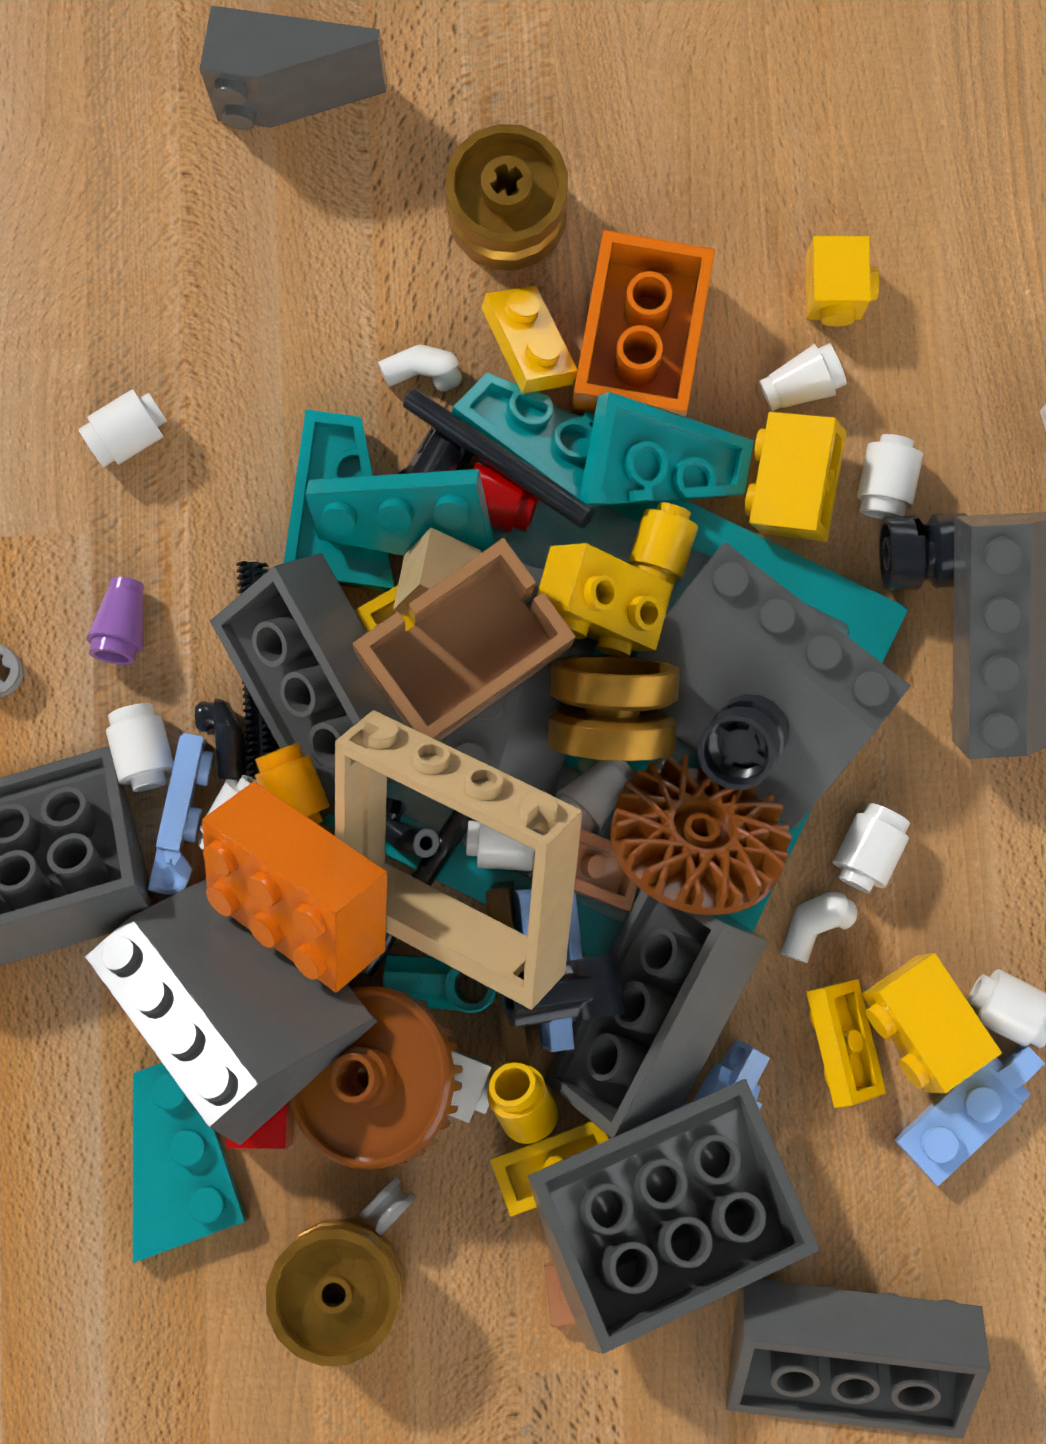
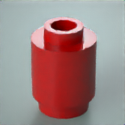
M477 462L474 469H479L491 527L511 534L514 529L527 533L538 504V499L492 467Z

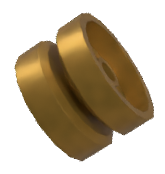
M496 124L475 131L456 148L446 168L445 195L448 223L456 244L471 260L493 270L514 271L539 263L556 248L566 228L568 171L560 151L543 134L523 125Z
M596 655L555 659L551 662L549 694L568 705L561 706L548 713L547 747L556 752L575 757L616 761L653 760L674 754L677 723L675 718L659 709L678 701L679 667L667 662L634 657L620 658Z
M325 1219L304 1229L275 1261L266 1285V1314L277 1339L297 1358L319 1366L349 1365L372 1354L390 1334L403 1299V1266L393 1244L384 1235H379L375 1231V1227L355 1219ZM329 1283H338L344 1288L346 1297L344 1298L341 1294L330 1297L325 1289Z

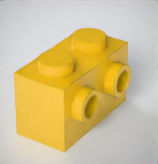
M780 412L768 413L766 429L761 428L758 431L755 442V459L757 462H760L756 484L751 483L749 485L745 498V514L747 517H750L749 523L762 535L828 542L847 435L846 430L836 418Z
M587 543L550 546L537 596L544 592L577 639L589 637L598 641L596 647L598 651L614 657L630 658L631 651H656L673 584Z
M936 953L915 956L862 993V996L870 1006L866 1009V1015L870 1023L884 1039H892L903 1056L899 1059V1065L903 1073L918 1089L924 1088L928 1093H947L1002 1054Z

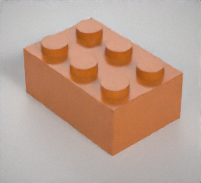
M603 230L573 394V413L585 414V411L595 414L598 396L611 392L686 417L715 249Z
M255 781L202 819L203 856L205 859L207 884L206 896L211 906L219 914L225 917L231 916L248 928L260 944L267 948L274 947L293 961L297 969L305 977L311 980L317 979L337 993L385 952L387 871Z

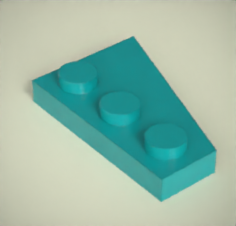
M486 372L453 406L452 413L579 498L595 414L585 411L582 417L554 406L551 398L539 392L522 394L516 383Z
M607 392L599 395L597 399L579 499L589 506L728 498L745 494L754 440Z
M305 409L284 563L322 553L340 586L387 592L395 587L388 553L318 539L305 496L309 480L373 476L362 417Z
M479 469L315 479L308 482L305 496L318 539L404 556L430 528H433L481 550V553L495 544Z
M163 1063L133 1073V1263L248 1220L220 1133L211 1129L206 1124Z

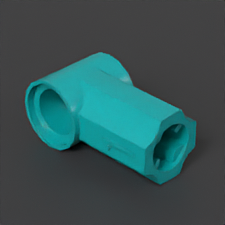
M387 955L383 987L408 991V996L427 1001V1008L475 1013L493 1004L498 997L497 991L489 987L487 995L483 1000L473 1001L467 999L459 989V979L462 972L434 957Z

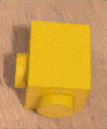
M813 236L805 256L806 320H821L822 324L831 327L847 326L854 323L855 320H861L869 303L876 301L879 294L878 267H870V236Z

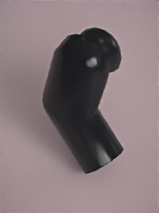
M215 698L214 702H199L195 706V725L201 732L215 730L218 778H241L242 775H246L244 733L230 703Z
M386 797L385 840L402 853L422 858L432 856L439 847V838L436 832L429 828L400 822L405 811L403 801Z

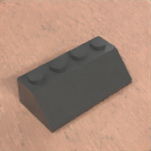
M1046 512L955 516L952 741L968 759L1028 756L1046 748Z
M319 553L272 567L212 618L210 623L280 749L299 742L303 754H310L330 805L328 808L319 811L322 819L335 813V741L372 710L402 724L404 723L354 655L352 643L365 635L366 631L323 554ZM387 777V784L393 781V779Z
M523 564L536 581L532 596L524 601L530 610L533 599L537 596L544 569ZM589 637L585 639L575 638L571 648L558 658L592 656L596 641ZM551 663L446 737L445 744L554 796L565 754L547 747L548 713L568 704L557 700L549 694Z
M641 890L608 955L617 953L626 1013L573 1021L574 1049L557 1052L544 1077L545 1083L611 1138L682 1107L769 941L727 914L702 915L681 911L657 901Z
M775 1279L757 1280L741 1288L735 1310L726 1410L963 1438L990 1371L983 1308L977 1305L960 1304L952 1300L935 1301L901 1297L893 1293L876 1294L842 1290L834 1286L816 1287L782 1283Z

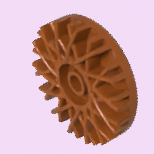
M683 754L679 763L673 757H668L661 771H658L654 762L651 761L646 771L642 769L637 771L633 783L629 780L626 781L623 791L620 792L612 817L610 836L613 851L620 866L632 882L649 896L681 911L702 915H722L747 909L760 902L772 891L787 861L789 853L786 851L792 834L788 833L789 822L781 824L778 822L783 805L781 803H773V793H769L761 800L756 795L759 784L745 790L727 789L713 782L703 771L701 764L698 769L688 768V754Z
M366 986L351 988L378 1022L290 1100L291 1109L306 1138L322 1154L337 1163L358 1169H379L407 1163L408 1159L426 1153L425 1147L436 1145L438 1143V1140L434 1138L439 1130L446 1129L451 1124L447 1115L456 1113L458 1110V1106L451 1105L453 1092L462 1089V1083L455 1080V1076L463 1072L462 1065H454L451 1053L453 1050H458V1045L455 1042H448L447 1039L452 1035V1030L449 1027H441L435 1019L439 1013L434 1009H427V1001L414 999L408 996V991L395 990L392 987Z

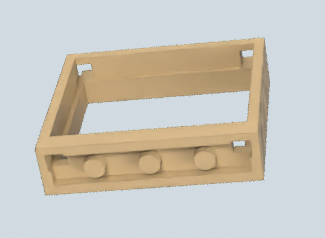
M372 710L335 741V837L387 871V933L532 1010L565 974L583 810ZM387 777L535 850L527 936L385 863ZM532 828H535V829H537V830H539V831L545 833L546 835L543 836V835H541V834H539V833H537V832H535V831H533V830H531V829H532ZM523 970H524V980L521 979L520 977H518V975H519Z

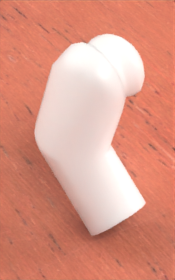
M415 345L378 361V366L388 387L416 375L432 377L434 386L441 392L457 387L462 381V374L457 368L460 364L457 357L452 352L427 345Z
M827 892L801 903L794 912L780 954L803 963H808L819 933L835 927L845 930L855 923L858 915L855 903L839 892Z

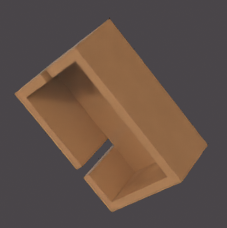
M502 538L408 604V617L414 624L412 628L405 631V620L399 612H396L354 641L352 645L354 655L402 722L418 732L441 741L568 651L576 636L544 592L533 599L530 610L528 609L524 601L532 596L536 581L506 540Z

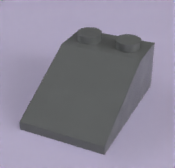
M211 5L199 70L216 118L223 121L226 125L241 130H249L254 128V126L272 128L386 93L388 81L380 29Z

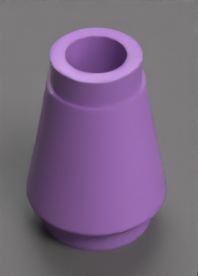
M113 577L110 579L109 588L106 590L86 636V640L90 643L89 654L93 658L110 664L130 665L135 662L136 653L143 651L144 585L141 582L127 577Z

